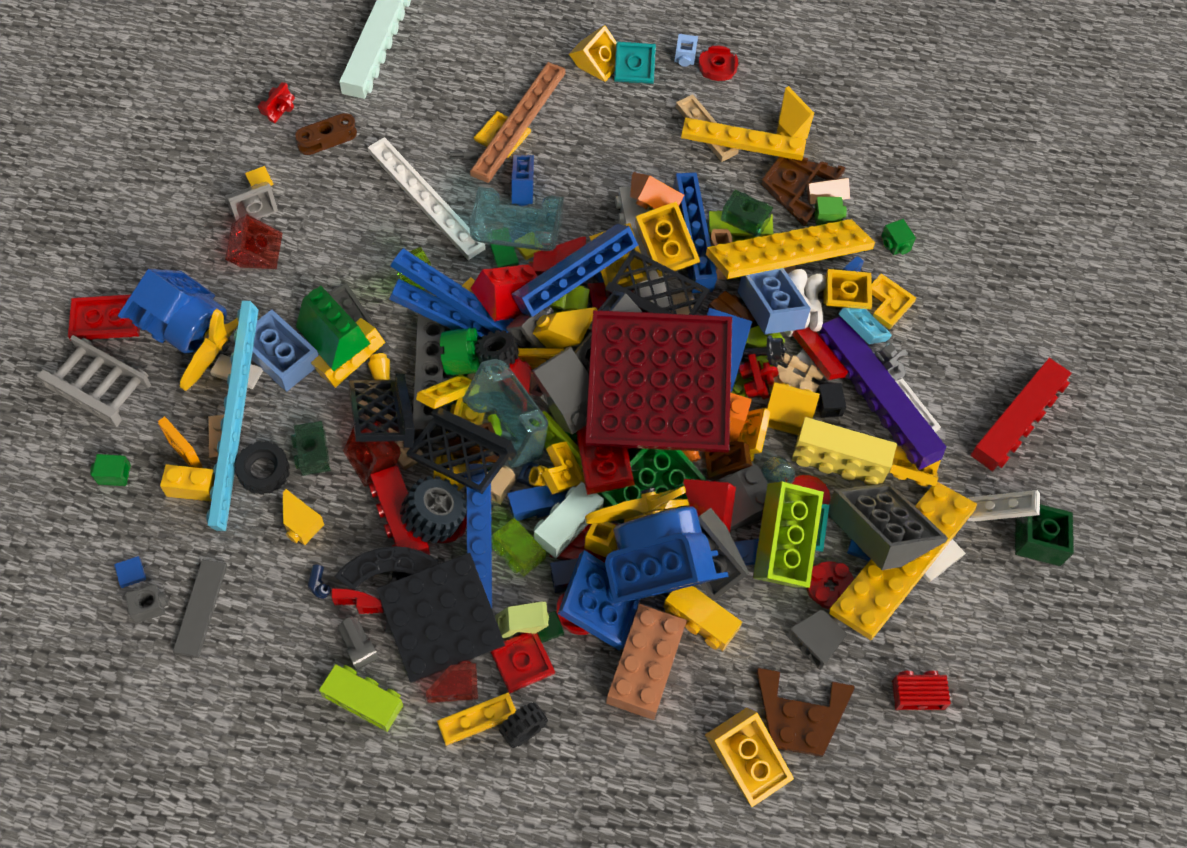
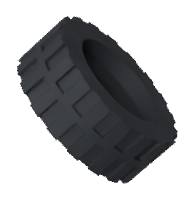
M269 441L251 443L245 449L243 448L236 458L237 461L234 467L237 478L244 489L249 490L251 493H259L260 495L273 493L274 490L280 489L281 485L285 484L287 477H289L290 465L284 450L275 443L272 444ZM267 458L274 463V471L270 476L266 478L253 476L251 467L258 459Z

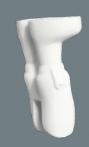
M793 270L788 275L811 308L805 328L810 323L812 331H820L823 324V312L821 302L818 300V293L825 289L826 277L822 274H815L807 279V273L804 270Z

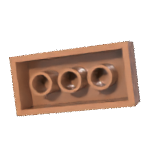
M639 604L607 696L606 704L652 720L655 719L687 620Z

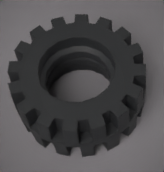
M495 330V333L488 332V335H483L481 337L482 340L478 339L475 345L479 362L486 370H503V367H510L509 364H514L515 359L519 357L514 336L504 330L502 332Z
M531 702L527 706H522L521 709L511 714L507 720H504L503 724L499 727V732L511 748H516L539 733L546 726L548 719L535 702Z

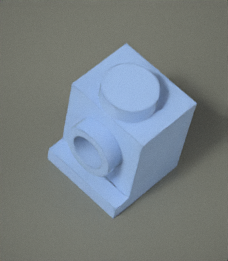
M678 35L675 63H679L683 67L694 65L698 36ZM681 43L693 44V47L682 46Z

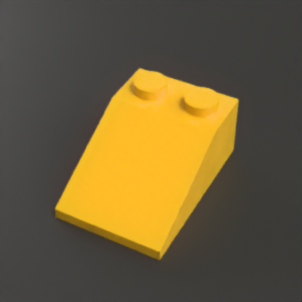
M677 201L636 216L635 226L650 259L674 271L700 263ZM655 269L658 276L662 277V272Z
M746 707L705 734L713 751L751 807L794 779L757 712Z

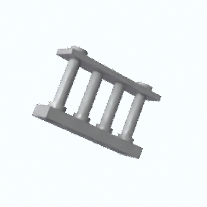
M72 335L70 339L76 350L56 373L50 374L42 370L37 377L44 387L117 427L122 421L119 415V408L139 384L148 389L150 388L149 376L142 369L137 368L135 370L95 348L89 340L85 338L79 339ZM84 354L94 358L74 383L68 384L64 381L63 378ZM102 364L112 368L111 372L93 393L89 392V394L83 392L82 387ZM120 374L131 379L111 403L106 405L101 402L100 398Z

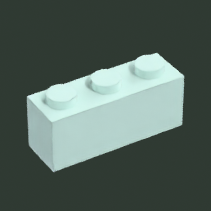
M583 482L577 487L573 486L567 492L566 499L561 504H555L546 520H540L534 528V541L554 558H557L588 525L585 516L591 512L603 509L604 499L597 493L587 495Z

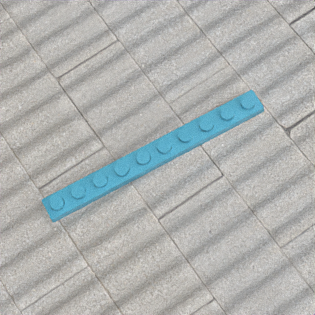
M242 301L241 309L237 313L238 329L234 333L235 349L231 354V374L227 378L229 388L228 395L224 399L225 415L220 425L222 431L221 440L217 444L218 461L214 465L215 481L214 486L210 490L211 507L206 516L208 526L216 531H226L235 474L234 466L238 453L259 311L251 301Z

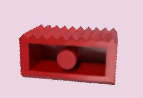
M902 671L892 680L895 710H945L951 704L947 675H939L938 671H926L923 675H914L913 671Z

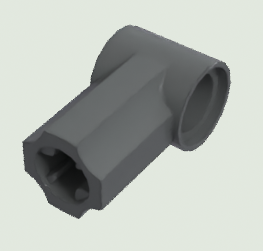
M357 616L349 617L338 625L339 632L346 643L347 652L356 670L379 659L371 640L367 638Z

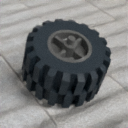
M427 476L424 480L421 478L416 484H413L400 509V514L403 515L401 521L403 524H407L405 528L408 532L412 531L414 533L412 536L415 538L421 537L423 542L431 540V543H437L438 540L443 542L454 534L467 512L465 508L467 502L462 499L464 494L462 491L459 492L457 490L458 486L456 484L451 485L449 483L450 480L446 478L441 480L439 476H435L434 479L431 476Z

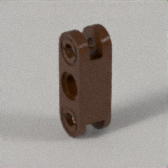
M343 113L298 129L295 137L300 153L311 155L353 140L357 135L355 119L352 115Z

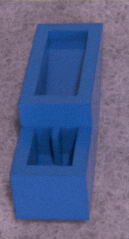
M539 486L507 493L508 504L514 522L534 516L540 518L550 515L553 506L557 503L561 504L566 499L565 496L569 490L552 495L547 486Z

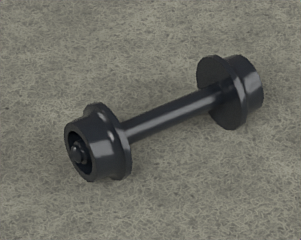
M770 335L767 337L766 347L744 348L742 357H748V355L754 353L756 356H767L770 366H774L776 362L784 361L787 349L784 347L782 338H773Z

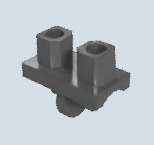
M889 343L883 349L874 353L895 381L905 376V367L898 361L908 354L905 349L898 352L893 344Z

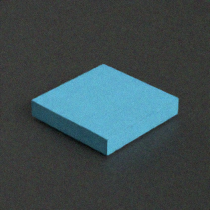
M843 308L839 313L868 344L886 342L892 336L867 309Z

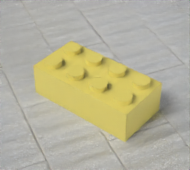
M805 417L796 441L792 460L802 467L813 466L819 468L823 473L830 474L833 472L840 474L846 480L857 479L864 481V484L867 486L883 484L892 467L897 443Z

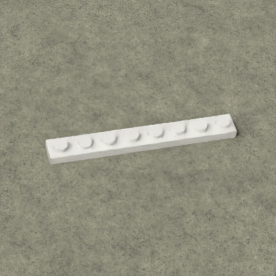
M385 137L368 147V153L468 260L485 250V244Z

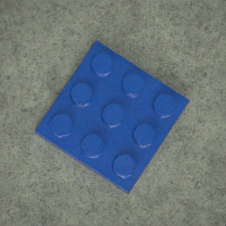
M584 550L579 554L558 614L617 650H621L625 647L640 599L614 603L605 562Z

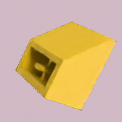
M774 382L766 408L771 412L768 428L799 435L805 417L813 419L820 394L814 393L809 389H799L791 387L786 383L779 384Z

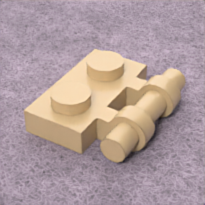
M785 353V359L782 362L788 365L786 368L781 365L777 366L779 374L774 378V382L779 384L786 383L791 387L799 389H809L815 393L819 385L811 381L812 377L821 381L824 376L823 373L817 369V366L813 364L808 365L800 361L799 357L795 355L790 356ZM794 368L806 373L805 377L794 373Z

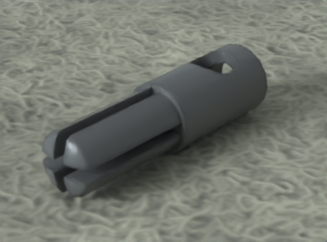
M450 152V159L478 160L479 152Z

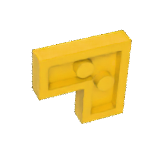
M880 274L872 283V295L883 302L874 312L873 316L890 330L913 305L916 297L883 274Z
M566 441L552 444L546 448L550 460L555 467L547 469L541 474L552 495L570 490L573 486L577 487L581 482L585 484L584 475Z

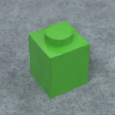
M817 197L814 206L816 209L814 214L816 225L840 222L843 218H846L847 208L843 206L842 197Z

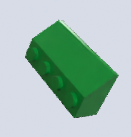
M321 285L310 291L303 298L296 328L317 350L318 354L333 371L371 344L356 322Z

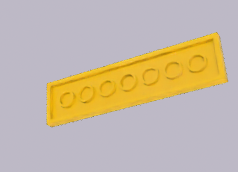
M847 219L840 222L707 247L706 255L723 275L730 279L871 250L874 248L875 241L852 219Z
M939 482L936 483V486H931L915 507L948 537L947 541L898 568L881 570L870 560L833 604L829 614L869 640H872L973 514L977 503Z

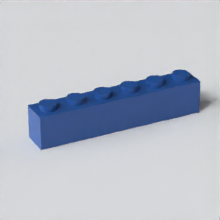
M697 172L676 173L673 189L684 195L679 208L700 259V263L687 267L689 279L710 289L709 292H713L717 281L715 264L706 255L707 247H710L711 243ZM696 289L691 290L692 293H702Z
M616 224L512 293L521 313L533 317L637 247L638 243L630 226Z

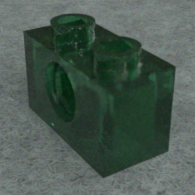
M734 190L723 207L721 221L755 237H760L770 221L773 207L750 197L746 193Z
M317 421L294 425L295 434L291 435L293 448H297L298 455H294L296 469H300L303 476L331 471L323 422ZM309 447H315L312 451H306Z

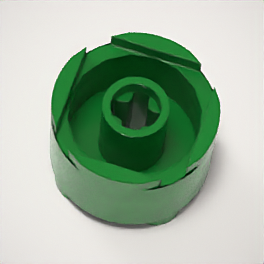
M476 328L450 330L441 333L440 347L444 346V354H441V361L447 375L456 376L480 372V362L475 349L478 340Z

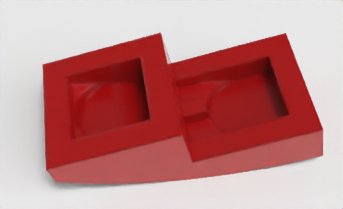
M332 589L334 605H356L359 614L384 613L381 600L369 594L350 589Z

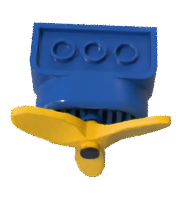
M148 269L118 316L131 319L135 326L151 333L155 340L161 343L167 341L182 353L196 352L180 381V388L186 391L203 375L208 366L214 361L220 350L226 352L231 346L232 341L228 338L238 327V319L236 318L232 322L224 324L227 316L226 309L213 300L215 295L184 272Z
M685 486L659 494L654 492L655 488L640 491L642 498L625 501L591 512L585 516L587 524H597L646 514L644 517L627 521L614 527L618 550L609 553L605 560L614 603L647 598L729 577L728 572L716 574L712 557L719 555L718 550L711 551L709 541L706 535L702 533L696 508L691 506L677 508L689 505L688 499H674L686 493Z

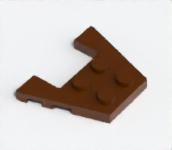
M779 157L762 179L761 185L803 226H806L816 210L799 200L807 189V183L812 182L816 175L825 180L841 178L845 172V167L839 165L838 168L828 166V163L822 161L814 163L808 161V158L803 157L802 161Z
M758 668L757 678L759 680L768 732L777 749L823 757L855 686L832 682L829 707L779 698L780 672Z

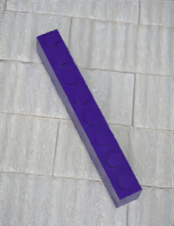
M841 316L822 324L819 336L847 369L846 378L852 381L857 393L864 397L869 409L879 417L882 426L889 430L895 443L901 446L906 453L909 462L914 463L917 469L920 470L941 460L946 450V445L861 336Z

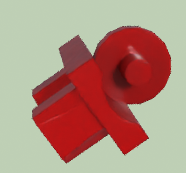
M281 82L277 88L272 87L269 91V99L261 101L258 105L261 114L267 116L273 123H276L285 111L291 112L294 109L292 102L295 97L288 90L287 83Z
M755 353L748 355L749 361L739 365L743 379L754 376V381L744 384L747 396L750 398L760 395L763 400L770 398L765 380H767L768 385L774 384V378L779 374L778 368L770 366L769 362H765L762 369Z

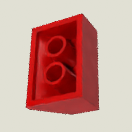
M529 264L483 269L470 289L494 321L516 318L521 311L512 293L538 277V275Z

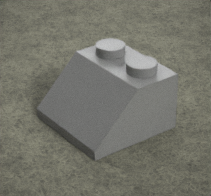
M266 181L225 196L237 226L278 212L272 188Z

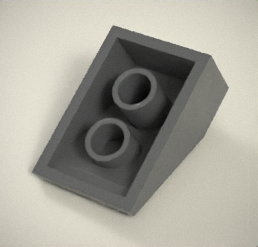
M568 347L533 369L532 373L556 423L563 431L574 434L587 425L589 373L572 348Z
M758 464L738 471L720 481L728 482L736 487L730 531L762 519L768 483Z
M710 508L698 517L701 530L709 541L711 551L718 550L719 555L712 557L716 574L728 572L729 576L700 584L710 598L715 601L747 576L749 572L726 525Z

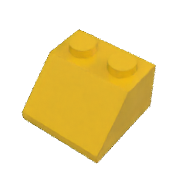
M828 269L826 286L823 290V302L827 306L871 310V273Z

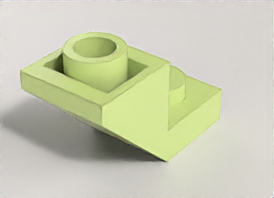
M536 602L507 607L497 613L495 619L502 638L507 639L517 632L535 634L548 627L549 614L546 602Z

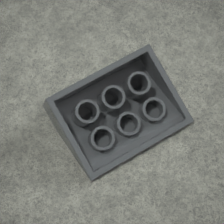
M891 483L837 489L833 492L828 515L881 570L902 567L945 543L948 539Z

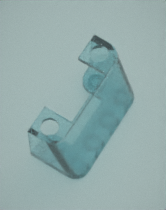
M478 187L469 225L470 236L473 240L480 243L551 251L556 248L563 221L564 197H545L542 201V209L500 204V196L496 190Z
M499 359L481 362L463 397L464 401L475 412L485 413L493 410L516 441L513 446L517 455L512 461L507 460L512 468L542 458L548 429L547 418L505 362Z

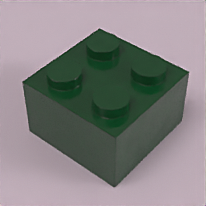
M1040 504L1039 515L1015 517V555L1061 566L1074 554L1073 512Z

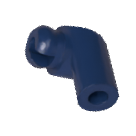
M312 565L308 588L315 597L324 599L331 592L330 586L321 580L324 567Z

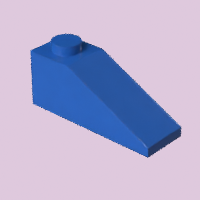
M513 155L512 204L519 206L533 204L534 155Z

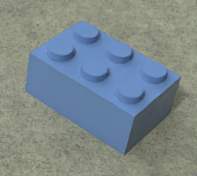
M784 268L741 277L738 293L764 334L805 329L811 308Z
M270 310L257 321L251 360L287 392L315 369L311 362L319 355L310 343L277 313Z

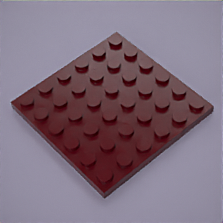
M593 310L586 446L728 453L730 437L732 317Z

